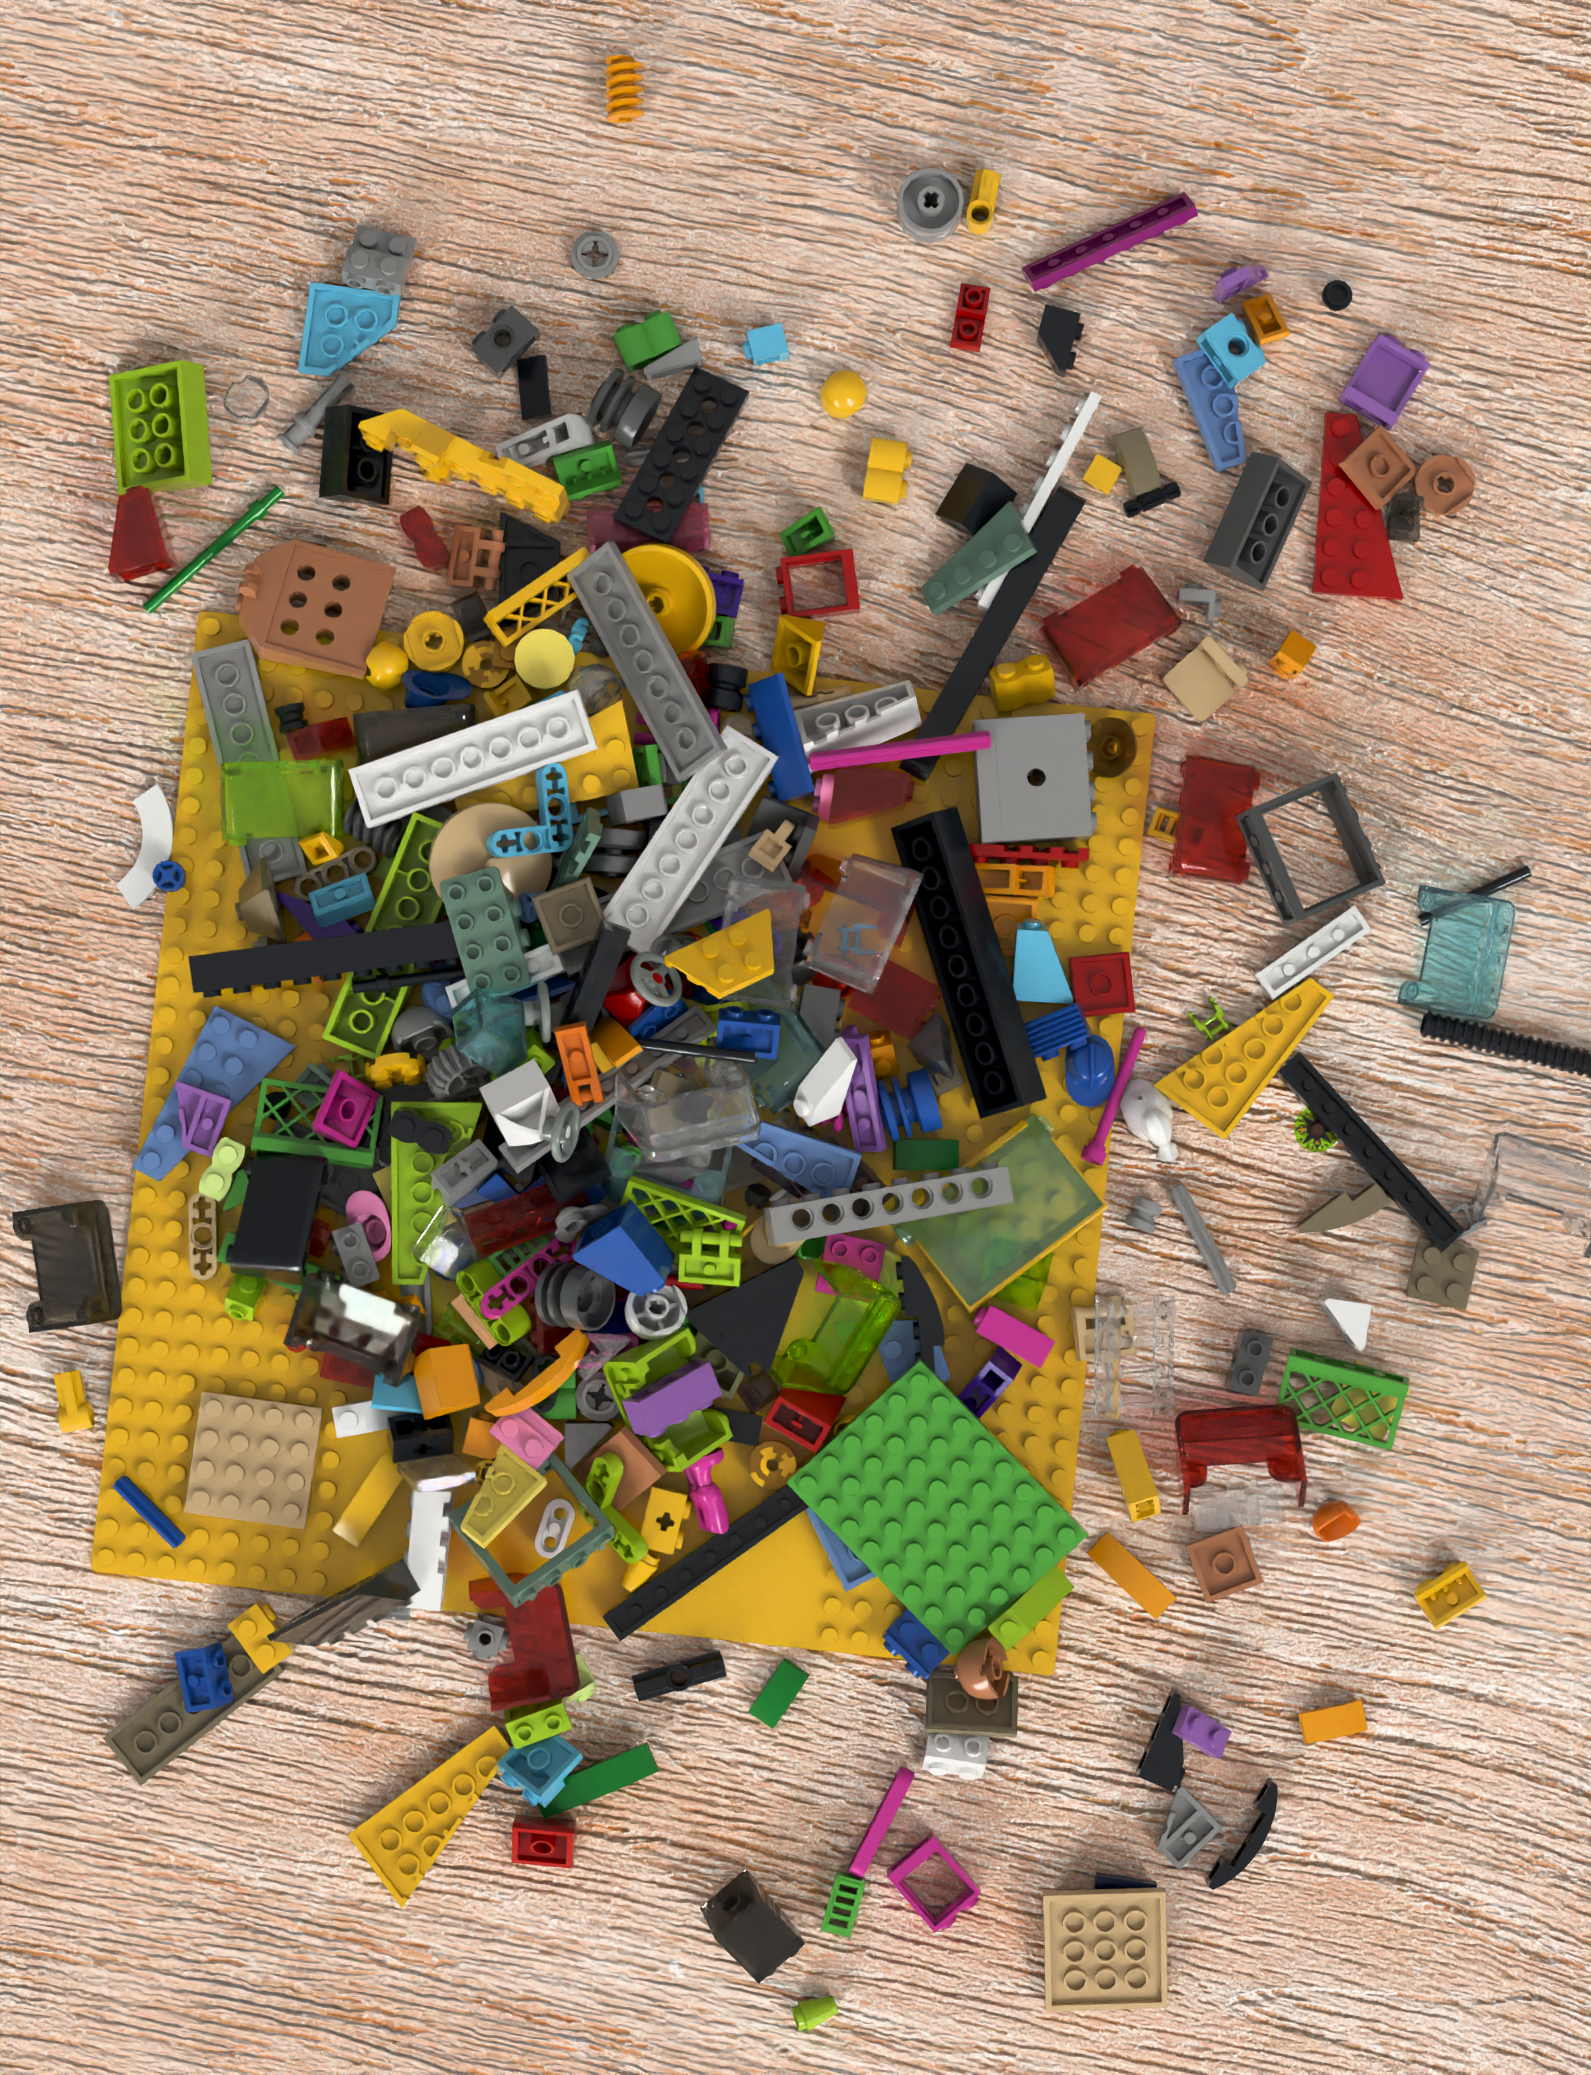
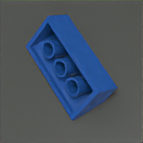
M783 672L748 685L749 693L744 694L748 712L754 711L757 719L756 723H752L756 741L762 740L764 748L779 757L771 770L773 781L767 782L771 798H778V801L789 803L814 796L815 789Z

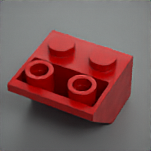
M794 1367L766 1414L763 1423L817 1453L847 1398Z

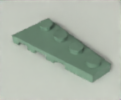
M1009 501L920 588L934 615H939L1037 553L1015 505Z
M591 807L587 808L573 837L572 845L568 848L548 891L578 880L579 875L601 838L603 824L600 823V811Z

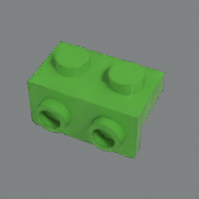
M610 439L552 457L559 482L564 486L569 501L581 500L590 494L600 491H611L616 486L623 484Z

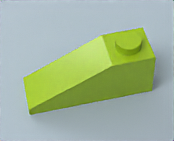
M1055 1565L986 1626L1008 1651L1028 1634L1074 1586Z

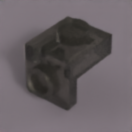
M1403 492L1393 496L1387 506V540L1418 541L1420 538V508L1424 504L1423 496H1415L1410 492Z
M478 591L450 603L468 643L484 641L491 636L492 631L483 620L488 611Z

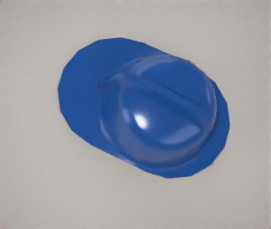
M409 670L401 676L402 682L406 686L404 705L408 709L436 713L445 706L448 700L464 699L472 693V685L469 681L452 673Z
M1092 1034V1036L1086 1038L1088 1044L1074 1050H1070L1068 1046L1065 1057L1068 1094L1073 1101L1086 1107L1098 1106L1109 1098L1114 1086V1056L1112 1048L1105 1039Z

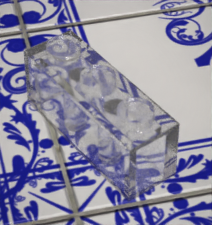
M1273 1478L1256 1480V1485L1244 1486V1481L1226 1483V1488L1214 1489V1484L1196 1486V1491H1189L1192 1528L1195 1531L1286 1522L1283 1485L1275 1483Z

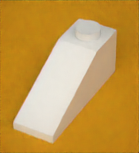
M568 413L495 445L498 458L500 459L501 456H504L530 468L551 462L554 456L593 445L595 442L590 425L586 423L587 416Z
M842 1037L835 1039L798 1087L793 1103L794 1109L809 1127L836 1117L841 1113L857 1063L856 1056Z
M372 1399L332 1407L337 1438L387 1429V1417L411 1414L412 1412L371 1408Z

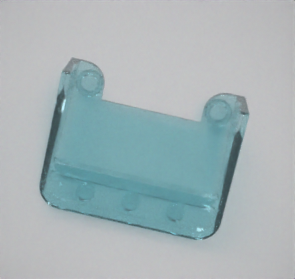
M1419 885L1417 906L1422 911L1432 913L1419 981L1409 980L1401 984L1397 1004L1432 1012L1480 1019L1491 1018L1498 1007L1515 919L1514 905L1509 900Z

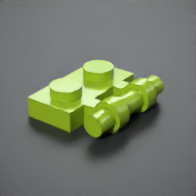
M694 1228L693 1231L681 1230L680 1242L692 1243V1250H680L678 1282L740 1286L742 1254L730 1253V1246L742 1247L743 1235L731 1234V1231L721 1230V1233L704 1232L703 1228ZM702 1244L720 1245L719 1252L703 1251Z

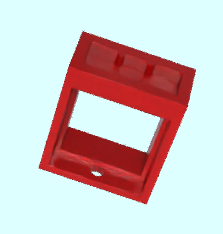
M852 549L780 558L781 566L775 567L777 585L783 584L785 596L779 597L781 615L787 614L800 618L815 619L860 613ZM841 562L846 604L795 611L789 569Z

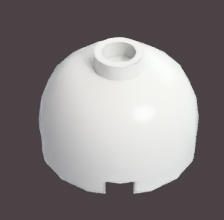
M673 1284L672 1287L665 1285L654 1294L650 1291L642 1297L631 1292L627 1297L624 1313L626 1323L633 1333L642 1339L656 1341L667 1338L679 1330L684 1323L688 1308L685 1296Z

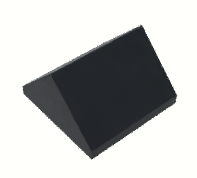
M966 463L935 515L973 537L1009 501L1013 503L1018 493L993 472Z

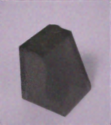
M747 1869L741 1872L700 1908L715 1940L758 1984L766 1977L771 1976L789 1957L796 1955L800 1948L805 1945L795 1925Z

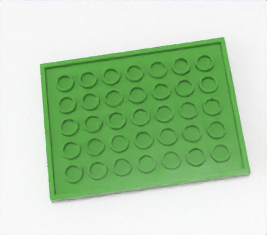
M921 1358L786 1480V1483L953 1656L1088 1536V1532Z

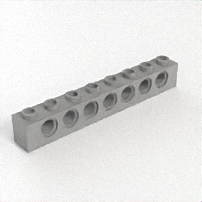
M998 1161L979 1164L980 1170L969 1172L968 1166L950 1169L951 1175L939 1177V1172L921 1174V1180L910 1182L909 1177L892 1179V1186L881 1188L879 1182L861 1185L862 1191L850 1193L849 1187L831 1190L832 1196L820 1198V1193L802 1195V1201L790 1203V1198L771 1201L772 1207L764 1208L770 1245H778L1013 1203L1008 1166L998 1167ZM975 1178H979L983 1182V1191L979 1195L974 1194L971 1189L972 1181ZM946 1183L951 1184L954 1189V1195L950 1200H946L942 1196V1187ZM917 1188L921 1189L925 1195L923 1203L919 1206L912 1200V1193ZM888 1193L895 1199V1205L890 1211L884 1209L882 1205V1199ZM857 1199H861L865 1203V1212L861 1216L855 1215L852 1210V1205ZM827 1204H831L836 1211L834 1219L830 1222L826 1221L822 1215V1210ZM798 1209L802 1210L806 1215V1221L801 1227H797L792 1221L793 1213Z

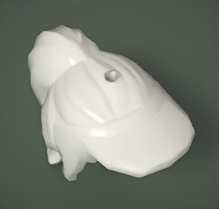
M1143 1079L1129 1081L1119 1104L1127 1128L1139 1138L1150 1140L1159 1146L1157 1157L1163 1162L1169 1161L1174 1163L1178 1156L1177 1145L1170 1141L1173 1118L1171 1105L1167 1098L1151 1082Z

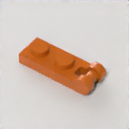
M586 1022L555 1027L554 1032L571 1101L575 1102L578 1106H583V1102L594 1100V1103L603 1102V1089ZM590 1084L589 1089L580 1090L579 1088L581 1085Z

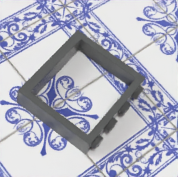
M1337 772L1235 816L1283 927H1287L1386 883L1380 871L1381 866L1376 862L1371 851L1370 841L1363 833L1358 821V814L1351 806L1346 794V787L1342 785ZM1320 791L1360 881V885L1304 909L1262 815Z

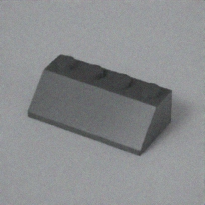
M1252 452L1203 562L1227 577L1259 591H1264L1312 482L1279 457Z

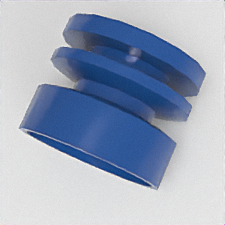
M926 1068L908 1072L906 1074L907 1087L901 1088L895 1076L891 1077L893 1091L887 1092L884 1080L876 1081L883 1125L891 1136L892 1142L900 1140L898 1126L903 1125L907 1138L912 1137L911 1123L913 1122L918 1123L923 1134L943 1128L935 1094Z

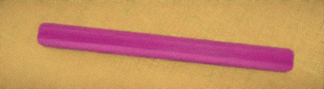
M980 731L814 752L809 754V765L812 771L983 750L991 748V737L989 731Z

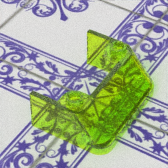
M815 1259L813 1262L814 1267L825 1278L829 1287L835 1293H839L813 1339L801 1338L791 1342L783 1356L775 1355L769 1373L784 1388L843 1395L852 1390L898 1315L901 1309V1301L891 1290L851 1265Z

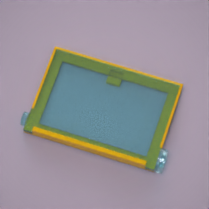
M1033 1114L1028 1119H1023L962 1166H968L969 1172L980 1170L979 1164L998 1161V1167L1008 1166L1013 1203L890 1224L907 1248H910L915 1243L918 1245L970 1313L1109 1208L1108 1204L1050 1134L1054 1128L1044 1115L1037 1118ZM975 1178L971 1184L974 1194L979 1195L983 1191V1182L979 1178ZM946 1183L942 1187V1196L946 1200H950L954 1195V1189L951 1184ZM925 1195L918 1201H916L915 1204L918 1206L921 1205L924 1201Z

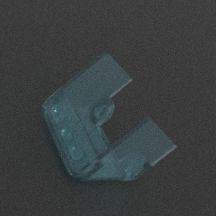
M620 1109L614 1115L604 1158L612 1175L604 1179L602 1183L606 1198L609 1201L621 1204L628 1181L632 1175L683 1195L720 1207L724 1206L738 1137L732 1136L727 1143L722 1170L704 1169L700 1171L694 1179L693 1187L689 1188L634 1175L635 1159L632 1153L627 1149L618 1147L626 1111ZM633 1187L632 1192L638 1201L649 1197L645 1191ZM668 1199L661 1201L667 1211L678 1208L674 1201ZM654 1204L643 1207L644 1210L659 1213ZM690 1211L696 1221L707 1218L702 1211ZM683 1214L675 1216L677 1218L685 1219Z

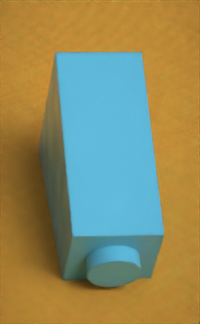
M1024 919L1023 923L1016 922L1011 983L1017 1001L1073 1004L1072 991L1047 924H1041L1042 921L1038 919Z

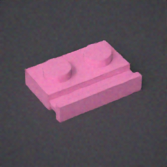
M531 1408L512 1415L502 1416L489 1430L492 1436L536 1471L565 1438Z

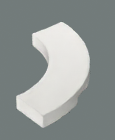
M156 784L132 800L141 819L142 845L134 866L116 885L133 910L143 904L157 889L152 877L156 865L162 861L171 860L173 817L167 798L159 784Z

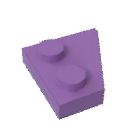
M1234 266L1220 274L1221 279L1216 282L1217 285L1212 294L1217 304L1268 278L1269 275L1264 266H1244L1239 270Z
M177 1080L175 1090H177L178 1115L182 1127V1147L212 1158L233 1100Z

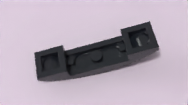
M1269 1777L1253 1801V1805L1261 1813L1235 1856L1230 1861L1220 1855L1207 1876L1205 1882L1212 1890L1223 1886L1236 1877L1252 1861L1262 1847L1271 1828L1277 1806V1784Z

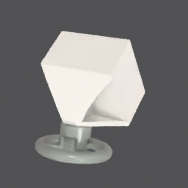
M535 1059L479 1088L495 1123L509 1146H522L545 1140L551 1142V1152L557 1162L563 1163L570 1158L579 1137V1107L573 1101H568L561 1108L559 1107L553 1091Z

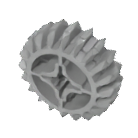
M480 1035L477 1038L470 1036L467 1040L460 1039L459 1042L450 1044V1047L440 1050V1054L434 1056L432 1062L427 1065L425 1075L432 1094L442 1101H465L469 1098L473 1100L475 1096L482 1095L479 1088L492 1082L491 1069L505 1056V1053L492 1037L485 1038L483 1035Z

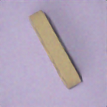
M198 1192L190 1198L188 1203L189 1268L195 1278L207 1280L214 1277L219 1270V1261L216 1260L219 1254L218 1202ZM201 1197H205V1201L211 1203V1208L205 1210V1218L212 1217V1223L200 1222L195 1224V1218H202L201 1209L195 1206L197 1202H201ZM200 1227H207L212 1233V1239L206 1245L200 1244L196 1240L195 1234ZM196 1248L201 1250L212 1248V1254L206 1253V1262L212 1263V1269L207 1270L206 1275H203L202 1270L196 1267L197 1263L202 1262V1253L196 1254Z

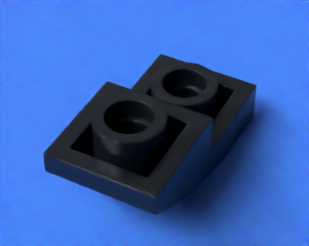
M498 1343L490 1350L486 1347L477 1358L483 1366L515 1383L519 1382L536 1359L513 1343L508 1346H502Z

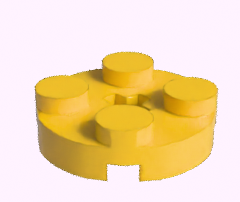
M428 611L419 614L410 622L411 624L404 634L403 644L409 660L418 669L424 672L439 673L452 668L462 659L465 638L456 620L442 612ZM433 634L437 638L443 639V642L439 644V648L435 650L430 646H426V642L430 641V635Z
M406 1052L376 1057L374 1065L370 1066L369 1061L364 1065L366 1080L374 1083V1087L377 1090L389 1089L393 1084L403 1082L406 1085L419 1084L423 1082L422 1075L427 1071L425 1057L417 1054L418 1059H413Z

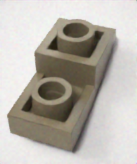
M1137 427L1113 435L1118 464L1125 468L1130 495L1138 496L1161 488L1162 485L1157 466L1142 428Z

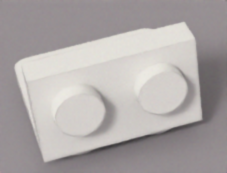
M928 1733L922 1770H927L931 1774L939 1776L945 1774L959 1775L964 1780L982 1779L987 1761L989 1736Z

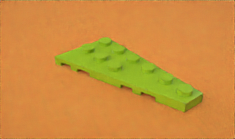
M484 1101L391 1102V1120L394 1112L399 1107H411L424 1113L427 1118L446 1120L457 1129L451 1146L445 1154H433L422 1149L417 1143H405L391 1136L392 1285L424 1284L449 1209L442 1202L443 1195L439 1189L435 1191L432 1189L431 1182L433 1177L431 1173L470 1145Z

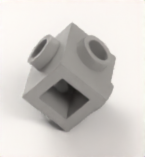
M484 1613L483 1616L478 1615L474 1623H468L464 1639L469 1641L467 1649L473 1651V1656L489 1660L490 1656L496 1657L499 1650L505 1651L510 1633L505 1632L507 1623L501 1622V1617ZM483 1633L489 1634L491 1642L481 1641L480 1635Z

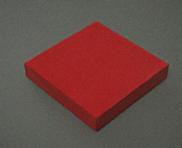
M1129 951L1068 958L1073 1004L1076 1002L1080 1003L1085 1017L1136 1012Z

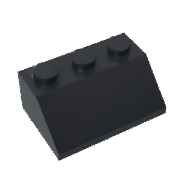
M349 404L325 408L319 498L343 503L389 505L393 450L391 452L384 448L382 452H379L366 445L367 441L362 438L363 435L358 428L360 421L385 413Z

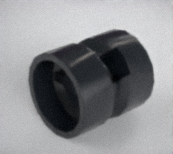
M710 663L707 681L711 686L705 689L704 706L707 708L718 707L720 711L740 713L744 699L740 689L746 687L749 670L728 664Z

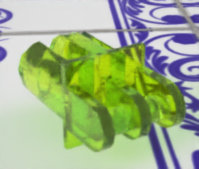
M448 1302L447 1306L449 1308L445 1314H440L441 1320L437 1325L434 1324L432 1328L448 1338L449 1341H454L458 1345L469 1344L471 1354L478 1358L482 1352L459 1337V1335H464L483 1348H486V1345L474 1331L466 1326L467 1322L464 1318L460 1324L452 1319L456 1312L458 1314L459 1312L451 1302ZM448 1324L456 1328L452 1335L445 1331Z

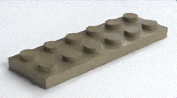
M233 1634L222 1643L223 1652L226 1656L229 1680L233 1688V1702L215 1709L187 1713L180 1678H177L103 1739L141 1786L285 1671L283 1666L278 1663L262 1674Z

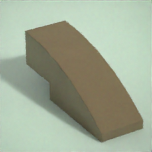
M1371 1183L1353 1198H1350L1346 1192L1340 1191L1293 1228L1297 1233L1337 1229L1369 1217L1392 1202L1377 1183Z

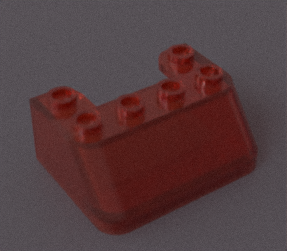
M512 1572L506 1575L515 1585L529 1574ZM491 1577L469 1581L470 1601H473L476 1606L482 1609L505 1607L515 1662L495 1666L488 1675L492 1712L569 1697L576 1693L580 1686V1677L561 1583L558 1582L551 1587L546 1586L537 1593L533 1601L527 1600L517 1608H514Z

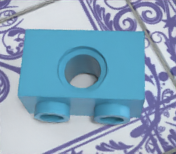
M1230 313L1211 326L1196 339L1198 345L1230 389L1258 371L1267 362L1262 348L1257 343L1252 342L1247 334L1246 326L1239 318H1235L1233 313ZM1228 344L1235 345L1238 348L1239 355L1232 354L1228 349Z

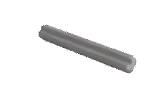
M1180 1183L1172 1187L1170 1193L1220 1292L1223 1295L1233 1292L1237 1289V1286L1185 1184Z

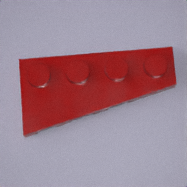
M968 843L974 863H988V858L1000 859V864H1018L1019 860H1029L1031 865L1049 866V862H1061V868L1079 869V863L1089 861V848H1078V851H1074L1064 847L1038 849L1035 846L1008 847V845Z

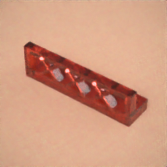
M545 1184L464 1216L470 1239L481 1257L484 1258L495 1252L557 1230L558 1227L555 1220L560 1211L566 1207H577L582 1204L587 1207L593 1204L585 1190L559 1206L548 1185ZM554 1217V1219L547 1222L542 1221L543 1219ZM525 1228V1230H523V1231H521V1232H518V1233L513 1232V1231H515V1230H517V1229ZM491 1239H497L496 1241L489 1243L487 1245L483 1244V1242L489 1241Z

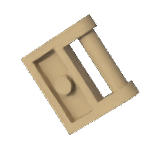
M1130 1299L1119 1300L1115 1304L1085 1308L1081 1305L1071 1306L1070 1319L1073 1323L1077 1361L1137 1354L1133 1307ZM1117 1315L1121 1317V1324L1086 1328L1085 1320Z

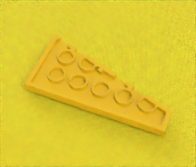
M621 699L589 717L599 749L559 762L567 774L570 803L610 796L623 790L640 788L623 700ZM536 771L456 798L457 811L482 802L504 803L516 807L523 812L539 809L535 780ZM550 772L546 774V779L552 781L556 779V774ZM558 789L547 790V795L559 793ZM554 798L548 803V807L560 805L559 801Z
M1308 978L1157 1081L1153 1086L1221 1139L1226 1140L1334 998V995L1312 978Z

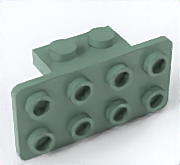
M493 866L441 881V894L472 998L481 999L529 985L531 978L524 954L529 952L528 946L531 945L530 935L527 928H522L519 916H522V908L519 899L514 898L512 892L506 894L499 869Z

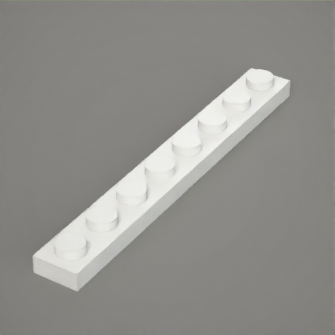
M1092 391L1087 399L1083 396L1081 397L1074 410V413L1078 415L1074 425L1067 423L1060 437L1064 441L1060 451H1052L1046 463V466L1050 468L1046 477L1039 476L1031 491L1036 496L1031 505L1025 502L1019 513L1029 534L1101 401L1102 396ZM1010 570L977 591L975 598L979 602L976 608L987 613Z

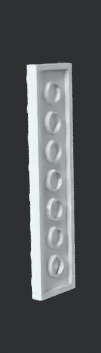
M577 689L349 769L348 771L366 826L370 829L413 814V812H419L528 774L547 764L559 763L599 748L580 691Z
M728 725L720 735L727 750L694 774L603 911L606 921L631 929L632 933L626 947L637 954L645 951L652 952L650 948L656 937L664 935L779 758Z

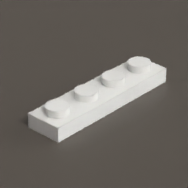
M1354 905L1256 973L1255 977L1269 997L1274 999L1372 929Z
M549 944L525 953L524 958L531 978L529 985L481 999L472 998L466 979L445 987L454 1015L460 1012H472L481 1008L482 1004L486 1001H498L541 981L566 972L567 968L562 954L553 956Z

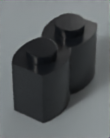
M399 1107L394 1112L387 1132L399 1141L417 1143L427 1152L445 1154L451 1146L457 1129L446 1120L427 1118L424 1113L415 1108Z

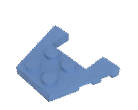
M918 1320L839 1321L835 1323L844 1349L875 1339L891 1384L916 1362L915 1352H921L920 1340H914L913 1322H918ZM933 1346L935 1374L945 1383L951 1378L941 1347Z

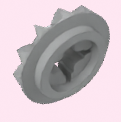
M589 231L579 236L574 242L571 250L572 263L582 276L593 280L607 277L616 269L619 260V249L615 240L610 235L601 231ZM595 244H597L599 253L604 254L603 258L598 259L596 267H594L590 257L583 256L591 254Z
M603 1372L592 1373L580 1382L576 1390V1403L584 1416L594 1421H606L619 1413L620 1410ZM602 1384H605V1395L609 1396L613 1401H603L598 1409H595L596 1398L587 1394V1392H598Z

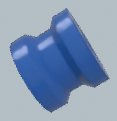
M169 860L157 864L152 875L156 886L168 892L180 890L186 883L187 877L181 865Z

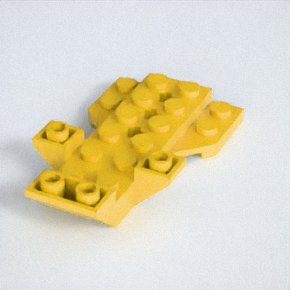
M403 408L360 421L358 425L363 435L362 438L367 441L366 445L379 452H382L384 448L392 452L395 444L398 443L400 449L415 456L414 461L419 464V468L424 472L423 477L434 484L439 485L440 481L449 484L452 475L467 483L472 479L480 485L479 488L492 496H496L497 492L504 495L508 504L520 510H523L524 506L534 512V517L547 524H550L551 520L559 523L562 516L566 518L571 509L566 490L561 484L507 457L501 456L499 461L494 459L495 455L493 453L483 450Z

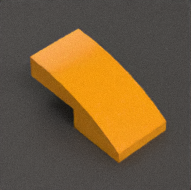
M1358 1699L1331 1707L1322 1706L1298 1713L1305 1744L1330 1740L1368 1730L1362 1700Z

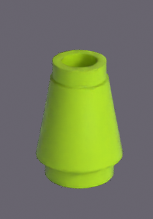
M833 1996L797 2002V2006L792 2007L791 2011L798 2030L806 2029L810 2031L834 2014H837L838 2008Z

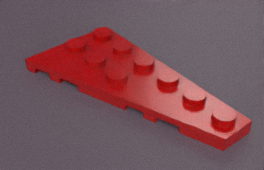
M1326 412L1324 417L1312 594L1402 600L1403 595L1381 509L1375 510L1338 465L1363 440L1357 415Z

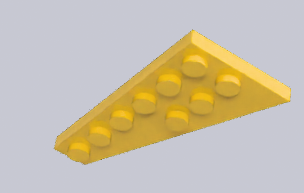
M496 1724L492 1725L349 1832L348 1836L401 1908L408 1901L499 1770L497 1762L512 1747Z

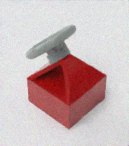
M633 951L619 962L602 1007L628 1030V1027L652 1004L660 1007H669L677 1003L682 994L680 975L675 967L670 969L665 965L664 956L650 951L639 954ZM646 961H653L659 964L660 967L654 970ZM667 973L672 980L673 987L664 978ZM672 989L673 992L669 996L667 990Z

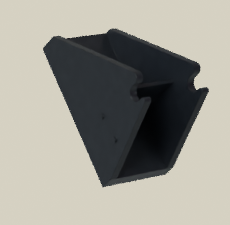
M793 1256L786 1262L780 1263L740 1283L739 1287L734 1286L688 1309L686 1315L690 1323L748 1378L751 1377L752 1373L749 1366L751 1362H758L762 1370L767 1372L772 1366L804 1271L797 1257Z

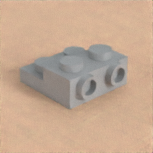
M358 225L353 243L348 247L341 270L343 283L356 289L367 288L376 290L382 295L390 296L393 294L402 296L417 246L416 238Z

